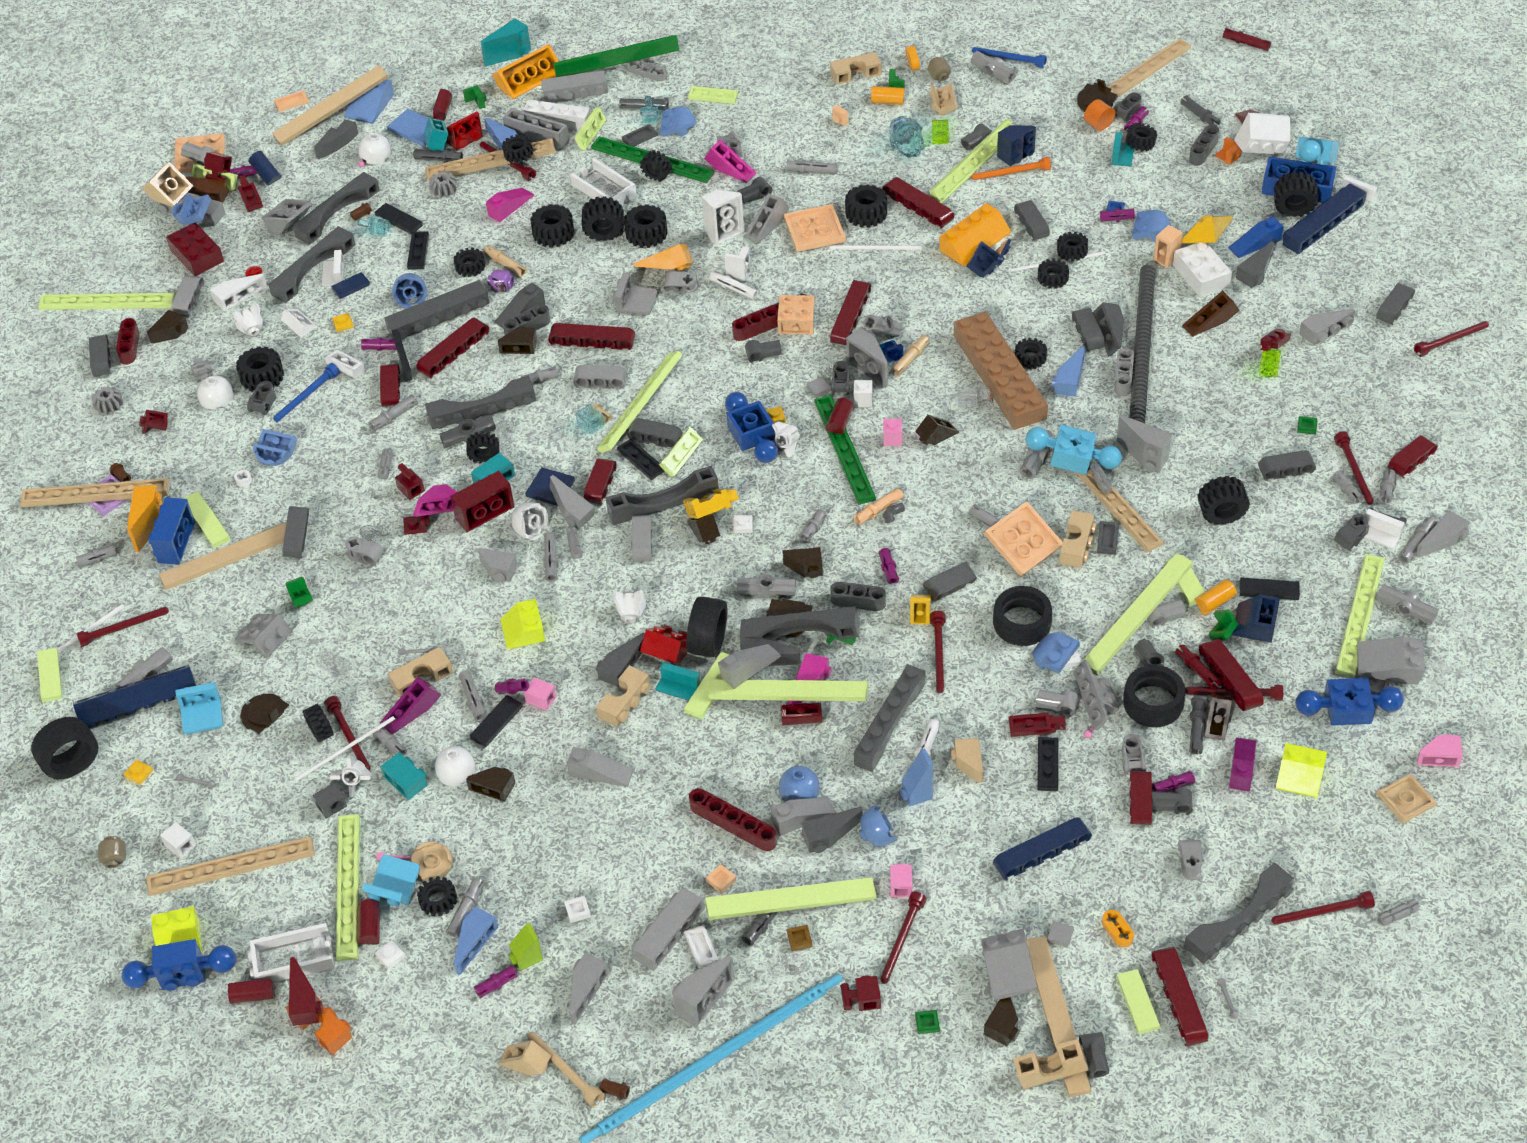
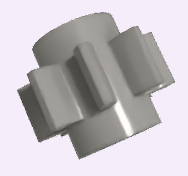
M202 357L193 360L195 364L190 366L194 377H200L201 380L209 377L208 373H211L212 370L208 360L203 361Z

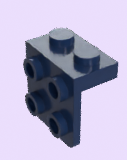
M1008 238L996 251L981 241L966 267L979 277L984 278L987 274L990 275L996 268L995 266L999 267L1004 261L1003 255H1006L1010 250L1009 244L1011 240Z

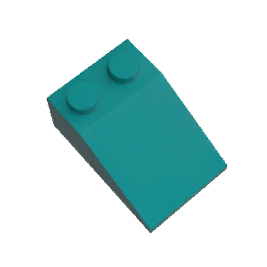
M515 18L480 41L485 66L520 58L531 50L528 26Z

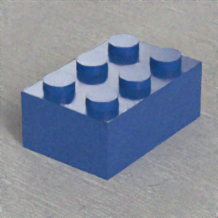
M165 497L163 505L160 506L159 516L155 519L154 529L148 538L149 544H151L153 549V555L158 563L180 565L195 524L187 499Z

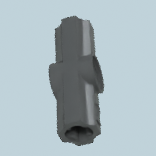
M487 415L474 421L470 419L462 420L458 427L442 432L439 436L444 448L463 441L467 442V438H470L471 434L475 436V432L481 434V431H484L486 433L496 429L492 416Z

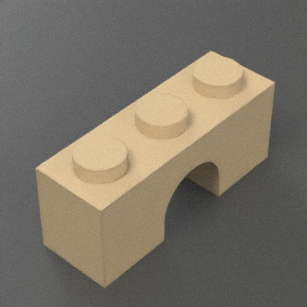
M876 52L830 62V74L835 84L851 82V74L854 72H861L866 78L882 75L881 61Z
M1071 511L1067 535L1077 539L1064 538L1059 564L1082 568L1083 562L1088 561L1089 551H1087V547L1091 548L1093 537L1091 533L1095 534L1097 523L1094 522V514Z
M438 647L388 673L390 685L397 695L401 697L417 677L430 675L437 682L452 674L453 669L448 657Z
M630 665L618 679L619 688L625 694L613 696L607 693L596 706L598 718L616 727L621 722H626L629 712L632 708H637L640 698L643 694L646 695L651 688L649 674Z
M1075 1039L1056 1045L1058 1050L1051 1056L1038 1057L1035 1052L1013 1058L1018 1079L1023 1089L1089 1070L1079 1040Z

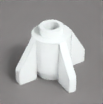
M254 303L250 309L242 312H232L238 330L250 336H256L260 333L263 319L260 315L258 303Z
M779 421L772 424L776 433L773 442L777 446L785 448L784 451L789 458L794 455L796 443L800 437L799 430L794 425Z
M643 590L626 594L613 592V600L620 619L624 620L625 623H635L646 607V599H643Z
M348 756L347 765L343 769L331 773L330 779L340 780L342 778L345 784L350 785L348 787L349 797H353L356 785L361 780H370L372 773L354 756Z

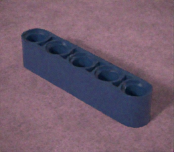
M1076 817L1000 853L994 858L993 865L1002 878L1008 880V877L1013 875L1015 877L1025 872L1031 866L1034 868L1044 863V860L1048 858L1052 859L1063 854L1062 851L1066 849L1071 850L1079 846L1081 842L1089 841L1092 833L1081 818Z

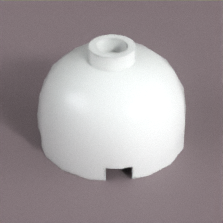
M371 133L364 136L359 142L358 154L360 159L362 160L363 158L368 164H381L385 162V159L390 158L391 146L385 136Z
M209 376L202 380L197 388L198 400L201 406L206 409L214 410L221 406L225 407L234 397L232 386L228 380L221 376Z
M522 503L516 507L512 515L513 530L518 536L525 539H538L542 535V533H538L544 526L547 527L548 525L547 510L539 503ZM538 528V532L533 534L532 529Z
M460 746L445 748L436 758L435 772L440 782L445 785L459 786L466 782L468 776L475 774L476 765L474 758L465 748Z

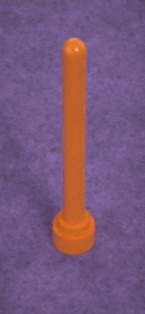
M1043 157L1035 163L975 173L971 178L972 180H979L1039 168L1040 170L1044 169V171L1051 170V162L1049 157Z

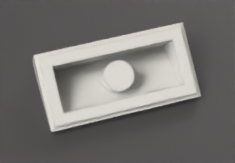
M299 309L283 311L281 320L298 336L302 337L317 328Z

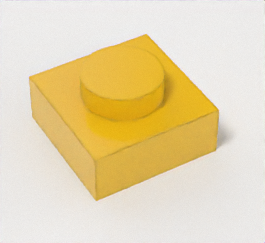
M349 313L332 317L337 332L354 328Z
M781 406L765 409L773 423L778 421L786 423Z
M136 759L125 771L124 776L141 785L153 772V768Z

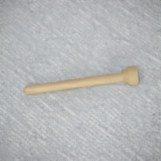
M535 1032L528 1034V1039L534 1041L551 1055L549 1060L584 1093L585 1101L591 1107L597 1105L594 1101L598 1100L601 1102L604 1099L605 1094L598 1087H590Z

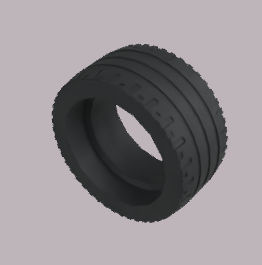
M1015 586L1006 589L996 599L993 609V625L997 635L1012 645L1030 646L1037 644L1050 631L1053 614L1051 602L1046 594L1031 586ZM1026 607L1035 610L1041 618L1034 623L1024 625L1009 621L1004 614L1012 608Z
M697 597L695 599L687 629L686 646L688 653L715 658L719 655L727 625L728 608L726 601L710 597Z
M1152 664L1137 668L1129 675L1124 687L1123 703L1126 713L1132 720L1143 726L1164 727L1175 722L1183 711L1185 685L1182 678L1174 670ZM1148 686L1161 687L1167 690L1174 699L1165 705H1148L1140 701L1135 692Z
M70 716L58 718L45 725L38 731L31 745L32 755L40 769L48 777L57 780L68 779L84 771L93 763L99 749L98 742L90 728L81 719ZM76 741L67 751L53 755L64 744Z

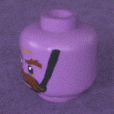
M496 269L488 276L487 282L493 291L507 292L513 288L514 277L508 270Z

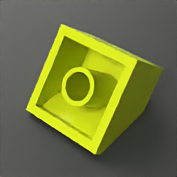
M536 598L517 602L500 619L507 649L545 641Z
M1285 743L1276 789L1317 798L1327 752Z
M194 906L151 915L155 946L196 939L202 953L199 917Z

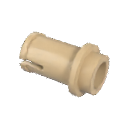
M594 403L589 409L591 416L597 417L604 425L608 423L605 420L611 421L612 416L602 408L601 404Z

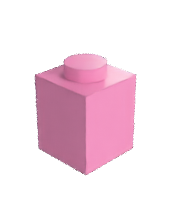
M902 418L883 419L884 446H902Z
M534 677L529 684L528 690L524 691L526 703L547 711L556 698L555 685Z
M902 863L890 865L891 897L910 896L912 892V865Z

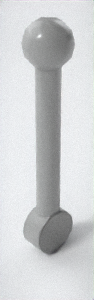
M438 647L414 650L400 648L398 653L399 655L426 653Z
M182 773L176 776L177 781L184 780L207 785L209 788L215 787L213 780L208 782L184 777Z
M1219 978L1217 985L1221 987L1231 1011L1230 1016L1237 1018L1239 1013L1234 1009L1226 990V981L1223 978Z

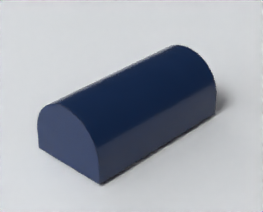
M261 150L250 156L248 162L267 186L282 178Z

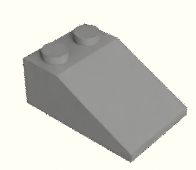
M285 199L261 218L271 234L281 236L288 231V228L305 216L312 203L311 201Z
M860 327L846 338L847 362L886 388L888 387V362L875 336L870 331Z
M1120 415L1117 442L1143 467L1150 471L1160 472L1169 458L1172 434Z
M1402 636L1358 642V676L1380 680L1389 679L1392 682L1418 685L1425 673L1423 640Z
M1024 929L1012 930L981 939L994 1001L1037 991L1030 949Z
M727 956L685 977L681 983H678L672 991L675 1015L697 1028L734 981L733 958Z

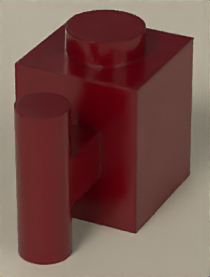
M206 152L204 169L211 170L212 174L207 173L205 178L226 181V178L221 177V173H230L232 156L218 152Z
M403 463L399 464L398 469L401 473L395 477L397 488L409 500L425 492L422 479L411 468L408 469Z
M865 975L855 978V990H850L848 983L840 985L844 1010H851L852 1002L857 1001L859 1011L881 1009V996L877 976Z

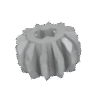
M446 171L443 173L438 172V174H433V177L429 178V189L434 196L439 195L441 198L445 195L448 197V194L453 195V192L457 191V180L452 173H447Z
M115 386L101 387L100 390H95V394L92 395V405L99 414L104 412L107 415L109 411L114 414V409L120 410V406L123 405L122 394Z

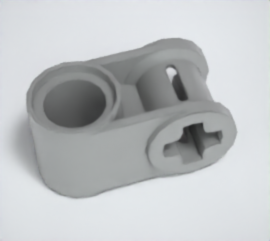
M733 131L722 137L717 136V142L719 140L723 141L740 158L742 157L741 142Z
M675 270L666 271L664 290L692 293L698 289V283L693 273Z
M355 536L348 538L345 542L348 549L347 556L350 560L365 565L370 564L371 567L377 563L384 551L380 544Z
M1136 734L1125 735L1121 749L1124 774H1128L1130 771L1146 772V761L1140 737Z
M1179 840L1178 851H1180L1179 859H1181L1183 876L1188 880H1197L1201 876L1203 861L1201 840Z

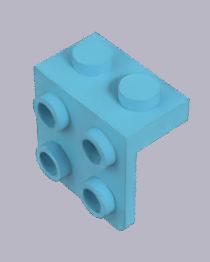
M215 682L175 690L176 698L181 708L184 734H193L223 726L221 698Z
M383 855L380 859L373 884L364 883L362 891L368 894L367 898L380 901L383 898L390 905L399 907L401 903L409 906L419 875L420 865Z

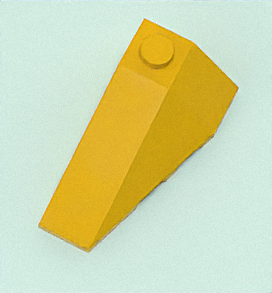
M1202 216L1182 238V243H1216L1233 217Z

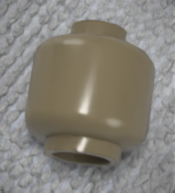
M941 57L931 59L927 67L933 80L944 81L948 79L951 73L949 64Z
M107 836L98 844V860L100 863L105 864V867L116 868L118 864L125 861L126 844L120 837Z

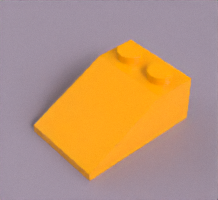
M682 243L635 262L633 265L634 267L677 269L678 271H683L690 268V264L694 263L687 244Z
M156 485L135 486L133 488L127 531L135 552H139L147 543L149 534L154 529V521L159 516L160 506L163 505L162 494L158 492Z

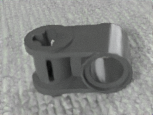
M1130 93L1122 101L1118 102L1113 108L1115 116L1123 118L1124 122H1128L1130 117L1141 107V95Z
M838 361L833 365L831 394L846 393L850 395L849 364L845 361Z
M263 381L258 384L247 403V410L249 412L256 411L261 412L262 415H267L276 399V393L271 382Z
M1358 513L1353 515L1345 526L1337 532L1334 541L1347 550L1352 551L1351 549L1354 546L1357 547L1359 542L1368 534V518L1364 514Z

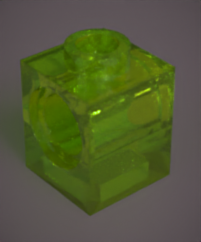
M948 119L932 120V144H949Z
M1270 349L1268 352H1262L1259 375L1277 377L1281 356L1280 350Z

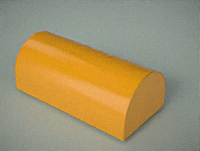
M872 86L871 103L903 105L905 88Z
M1224 579L1196 597L1195 601L1201 613L1206 616L1236 596L1237 591L1231 581Z

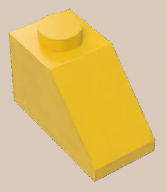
M911 594L910 624L930 625L931 595Z

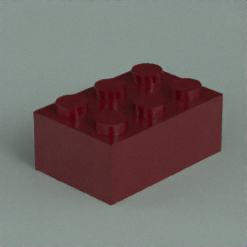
M196 222L166 236L170 251L194 276H198L224 262L220 247Z
M500 471L490 474L450 496L455 519L466 533L515 507L511 485Z

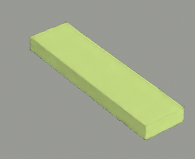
M198 491L182 498L188 500L195 522L213 548L230 541L229 535Z
M720 653L685 706V713L700 719L704 717L715 700L708 697L711 679H722L718 662L729 654Z

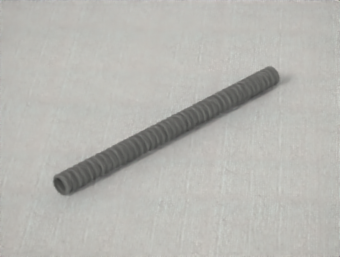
M1143 265L1140 268L1129 418L1144 424L1146 421L1156 269L1152 265Z

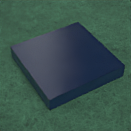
M541 467L525 495L526 497L558 506L550 489V476L554 475L570 488L575 481V477Z

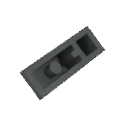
M1271 241L1238 265L1236 279L1250 288L1260 285L1264 280L1273 254L1274 242Z
M530 283L515 295L495 320V323L503 328V322L506 319L536 305H545L544 291L534 283Z
M1103 302L1093 311V314L1104 336V347L1109 357L1122 347L1124 317L1119 304Z
M645 633L638 635L606 654L596 667L598 679L619 687V677L629 665L633 667L642 654L640 649Z
M862 807L802 822V835L809 853L825 851L858 825L863 815Z

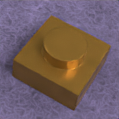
M808 925L787 929L791 952L812 947Z

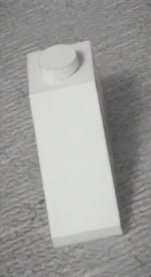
M258 274L224 281L210 289L213 301L223 311H226L266 288L267 284L264 275Z

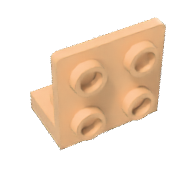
M780 295L778 334H813L814 296Z

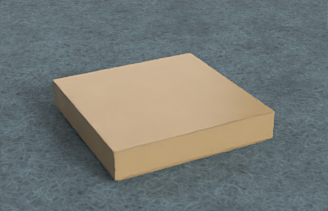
M1411 773L1377 791L1380 799L1403 824L1437 806V802Z

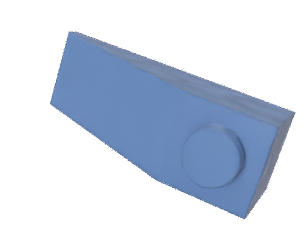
M489 118L484 119L486 131L500 150H502L503 141H506V138L510 139L511 135L515 137V134H517L515 130Z
M1085 347L1078 349L1058 369L1057 376H1053L1052 387H1055L1054 394L1076 397L1084 362Z
M925 748L920 750L904 775L902 789L899 790L902 800H906L909 807L931 800L933 797V763Z
M476 906L464 916L454 959V967L458 975H461L498 928L496 917Z

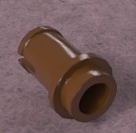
M362 203L360 207L350 212V216L357 221L364 215H369L372 209L368 203Z
M114 463L110 466V474L116 476L120 482L131 481V476L124 470L122 464Z
M604 1078L601 1082L600 1090L603 1093L616 1096L618 1100L628 1098L630 1086H627L625 1082L620 1084Z

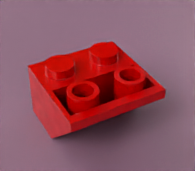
M478 111L447 127L448 136L446 142L456 151L483 137Z
M668 625L654 626V628L646 629L640 652L674 664L681 663L688 652L686 646L687 632L673 631L672 627Z

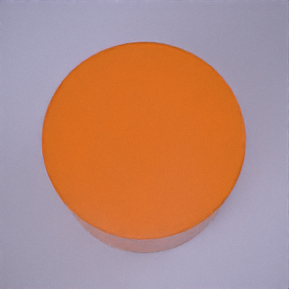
M1100 99L1094 100L1084 113V121L1098 131L1109 127L1115 118V110Z

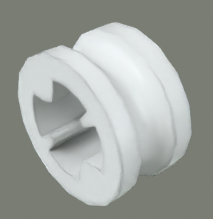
M240 470L234 475L236 484L239 487H246L252 482L251 474L247 470Z

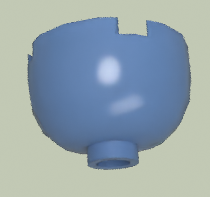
M405 273L395 280L392 287V295L399 306L409 308L413 304L425 301L427 287L420 276L413 273ZM415 296H417L416 302L412 304L408 303L409 299L415 298Z
M791 767L782 774L779 780V794L785 802L788 800L817 798L819 795V780L816 774L807 767Z
M876 804L866 810L861 816L860 824L862 829L859 830V833L864 841L868 840L874 846L884 847L898 839L895 836H891L889 831L894 830L885 813H880L879 809L881 807Z

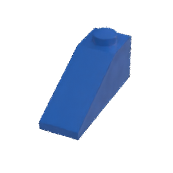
M1274 216L1260 221L1230 245L1229 249L1238 258L1262 249L1271 241L1274 243L1281 241L1284 226Z

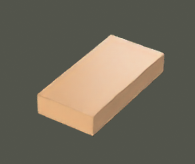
M303 90L275 99L274 103L278 111L282 112L307 104L309 99Z

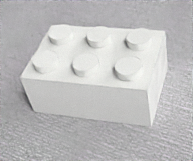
M1199 242L1174 251L1173 266L1199 297L1230 287L1232 272L1208 243Z

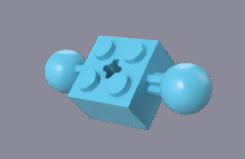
M1299 137L1295 157L1300 158L1302 162L1314 163L1317 160L1316 164L1331 165V162H1336L1340 142Z
M1061 424L1056 438L1049 437L1047 431L1041 427L1030 429L1025 437L1027 446L1034 451H1040L1046 447L1054 448L1050 466L1085 475L1087 474L1091 458L1097 459L1103 468L1109 470L1117 468L1122 461L1120 450L1114 446H1106L1101 450L1094 448L1096 433Z

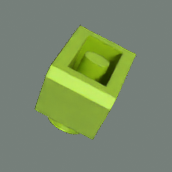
M529 922L525 924L509 944L510 953L508 958L512 966L517 965L519 971L543 961L539 939Z

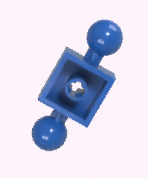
M740 392L730 393L725 399V407L728 411L726 412L727 427L742 451L755 447L754 454L757 460L762 463L772 462L778 453L777 446L772 441L775 439L772 419L760 401L748 404L744 394Z
M1368 678L1327 679L1324 691L1325 696H1320L1313 690H1304L1296 697L1295 704L1297 710L1306 716H1312L1318 713L1321 708H1327L1331 726L1372 724L1375 713L1374 706H1379L1386 712H1395L1402 707L1404 696L1398 688L1393 686L1384 687L1378 694H1371Z
M196 939L152 946V965L147 966L144 962L137 960L131 961L124 966L121 977L126 986L135 989L144 986L149 978L155 977L162 990L172 991L186 985L195 987L199 983L205 982V968H212L218 973L230 971L236 964V954L231 947L220 945L212 949L209 955L203 956Z

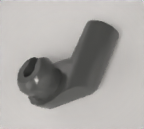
M901 502L889 506L882 514L885 523L894 522L895 518L893 515L904 512V504Z

